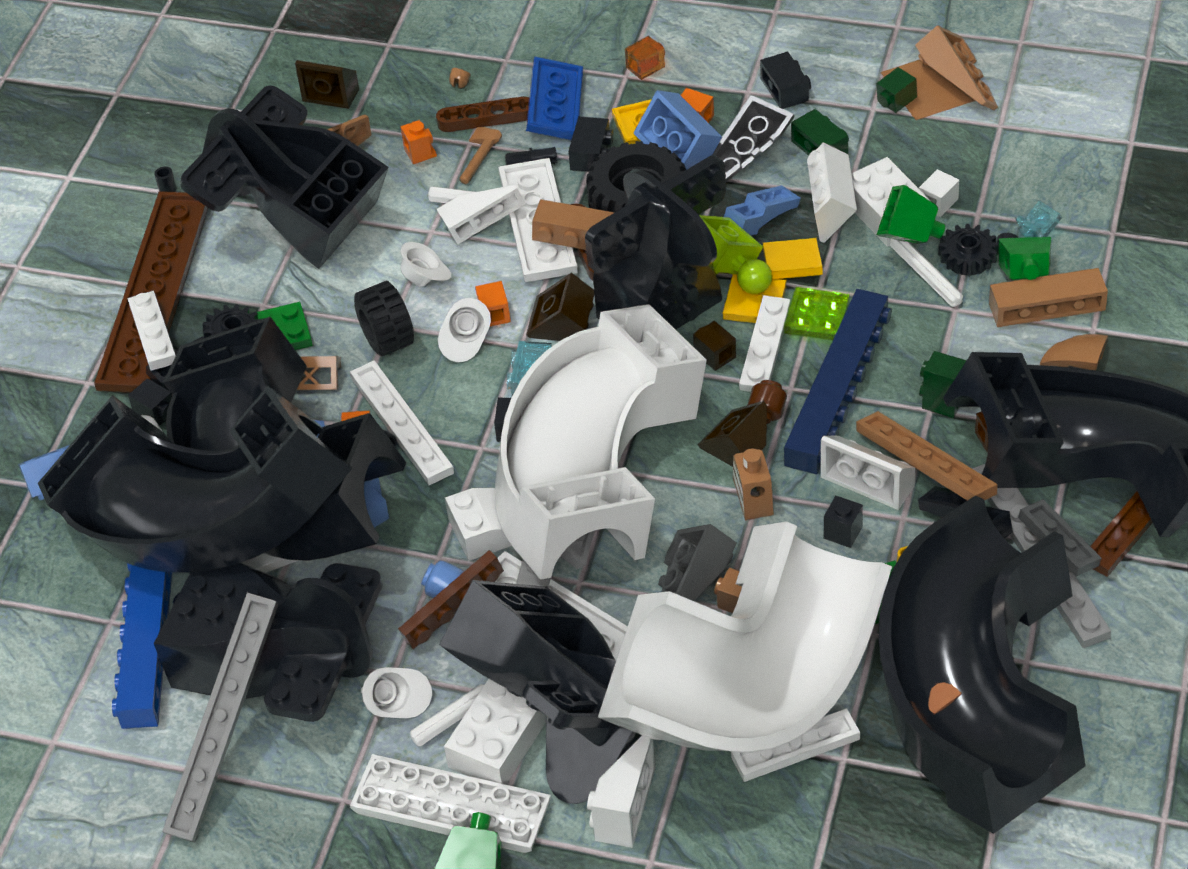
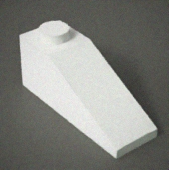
M516 185L460 195L437 208V211L456 243L460 244L525 205V202Z

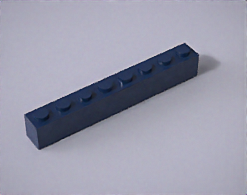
M856 289L784 446V466L818 474L821 467V439L823 436L839 435L838 426L846 421L848 414L847 406L849 402L853 403L856 398L858 382L862 383L866 373L865 365L872 362L875 351L874 345L875 343H880L883 335V325L888 324L890 321L892 308H888L887 295Z

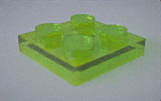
M795 287L784 325V333L833 340L849 306L850 294Z

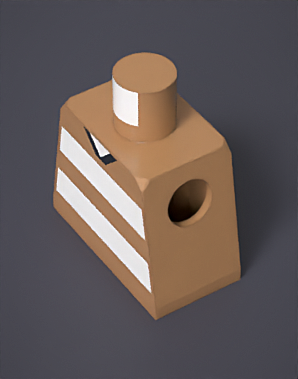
M747 449L745 452L735 454L733 456V481L744 519L750 520L774 515L772 482L763 451ZM757 487L759 496H752L750 494L751 490Z

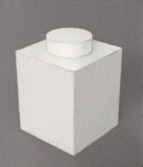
M938 169L919 187V190L932 203L938 206L937 216L941 217L958 200L959 179Z

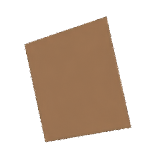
M920 59L898 66L917 80V98L905 106L915 120L976 101L932 67L923 64ZM897 67L882 71L880 73L883 75V77H885Z

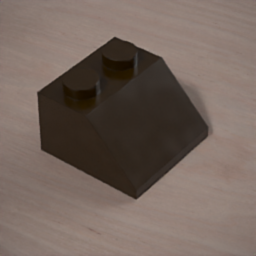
M572 272L536 296L526 336L534 339L561 341L579 331L587 330L589 315L594 306V289Z

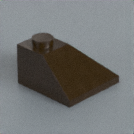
M299 60L295 62L303 102L350 108L359 91L356 70Z
M761 401L731 410L697 445L700 449L732 467L735 454L745 452L747 449L762 450L766 446V403Z

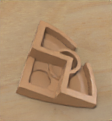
M1083 334L1058 342L1044 354L1040 365L1073 366L1097 370L1108 341V336Z

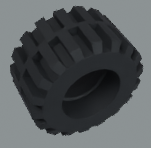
M383 281L355 293L354 306L358 321L368 343L379 356H385L413 344L414 329L409 312L401 295L389 281Z

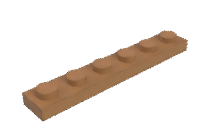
M879 411L856 421L857 432L967 501L975 495L985 501L997 494L998 484Z

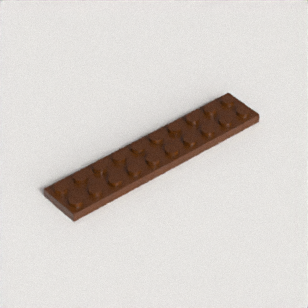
M158 192L94 382L96 391L131 393L147 378L153 381L146 374V366L149 364L127 298L140 293L154 291L169 334L208 211V207L187 193Z

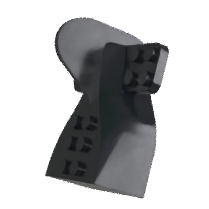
M269 85L264 87L241 112L227 108L215 114L208 125L203 152L182 174L180 186L184 192L209 209L217 212L226 209L237 196L242 197L252 194L261 213L307 261L319 269L377 203L389 167L347 138L333 131L303 125L307 117L306 107L279 88Z
M716 155L707 157L663 183L640 169H633L625 174L623 184L628 198L625 207L590 227L585 235L587 264L594 271L593 285L596 318L600 319V312L649 304L676 330L722 301L721 288L713 265L717 258L716 244L707 225L699 216L702 212L719 204L726 194L725 163Z
M244 563L211 571L190 572L154 642L171 688L211 696L246 594L250 593L277 601L278 607L245 699L265 695L264 702L266 708L273 715L308 722L318 721L324 716L341 677L354 678L363 675L368 670L372 661V648L365 624L382 589L383 584L380 573L374 569L334 563L325 568L320 579L304 578L297 581L291 587L277 577Z
M473 580L439 645L483 676L507 688L513 695L524 697L526 704L530 708L546 715V777L553 794L565 803L579 804L588 802L590 791H596L599 778L626 752L636 732L598 718L617 660H615L607 642L593 623L547 586Z

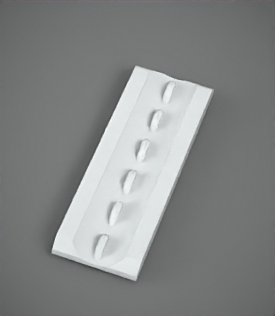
M372 754L350 804V808L360 815L445 835L450 834L453 826L469 827L472 813H485L491 816L489 831L498 833L502 848L527 853L532 851L540 825L550 803L551 795Z

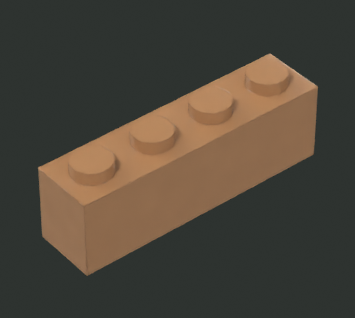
M540 199L532 220V240L586 250L585 235L589 228L614 212Z
M1099 268L1042 276L1034 280L1023 279L991 284L989 306L997 327L1105 311L1108 290Z

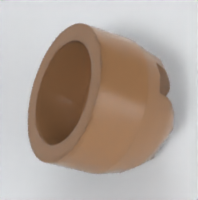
M452 68L449 77L450 84L455 87L458 83V88L462 89L468 84L471 74L459 68Z

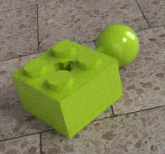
M699 215L710 230L716 244L717 258L713 262L716 274L720 272L732 275L737 274L740 287L747 293L760 294L766 291L772 282V271L767 263L757 259L763 246L729 217Z

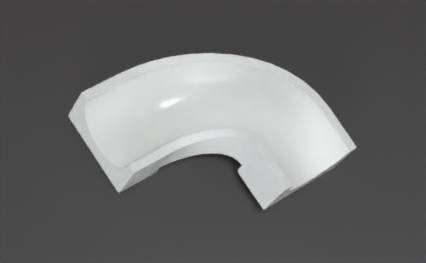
M649 304L600 312L598 327L579 331L562 339L546 350L529 368L511 398L501 435L495 479V504L503 533L540 580L551 578L556 562L569 545L581 536L598 529L606 528L634 560L645 558L655 498L626 467L618 469V463L628 442L640 430L696 419L707 361Z
M789 522L755 526L736 584L741 586L742 589L731 616L670 591L638 595L598 718L654 740H664L683 747L706 751H757L790 742L818 723L835 705L847 688L869 642L892 566L882 562L851 559L815 547L795 535L797 526Z

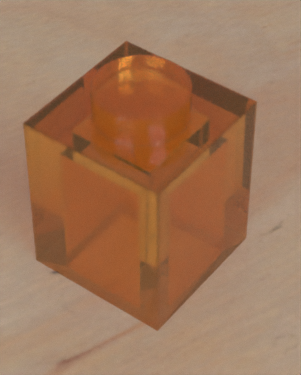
M649 35L625 48L626 68L641 80L665 67L664 47Z

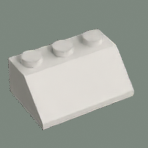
M823 142L816 150L810 153L807 164L819 240L825 243L857 211L849 155Z
M823 436L821 439V478L896 510L900 509L915 487V467L840 436Z

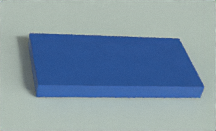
M534 57L526 131L572 140L580 113L583 66Z

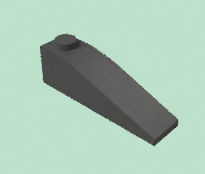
M712 524L677 530L664 560V563L668 566L666 576L662 575L658 583L662 587V592L670 591L695 601L731 562L733 558L732 552L737 542Z

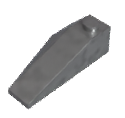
M750 95L712 154L725 163L726 182L783 135L795 117L793 113Z

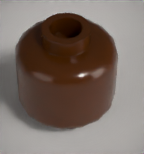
M762 380L752 387L747 405L764 401L767 405V424H769L771 421H777L782 417L787 394L778 382Z

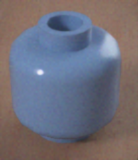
M442 560L438 561L435 565L431 563L421 585L425 586V594L434 598L464 571Z

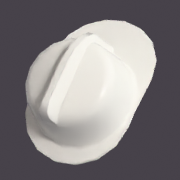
M407 242L401 246L400 252L403 257L400 267L401 272L405 278L416 286L423 287L432 280L446 281L451 278L450 270L429 247L417 242Z
M464 298L455 302L448 311L439 331L438 345L442 354L449 360L455 362L468 361L479 351L491 323L490 312L484 303L478 299Z
M384 667L376 669L369 674L361 688L366 708L373 715L380 717H416L427 709L432 698V688L427 677L420 671L408 668Z

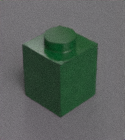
M899 67L876 83L878 102L895 113L917 98L916 78Z

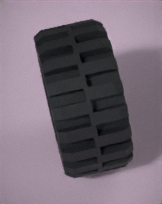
M635 141V144L626 142L617 148L613 146L607 150L606 154L601 153L589 168L586 178L589 208L615 213L625 207L628 198L624 191L623 178L626 173L633 169L643 170L663 183L686 170L685 165L675 153L671 154V150L664 146L660 148L656 143L643 144V141Z

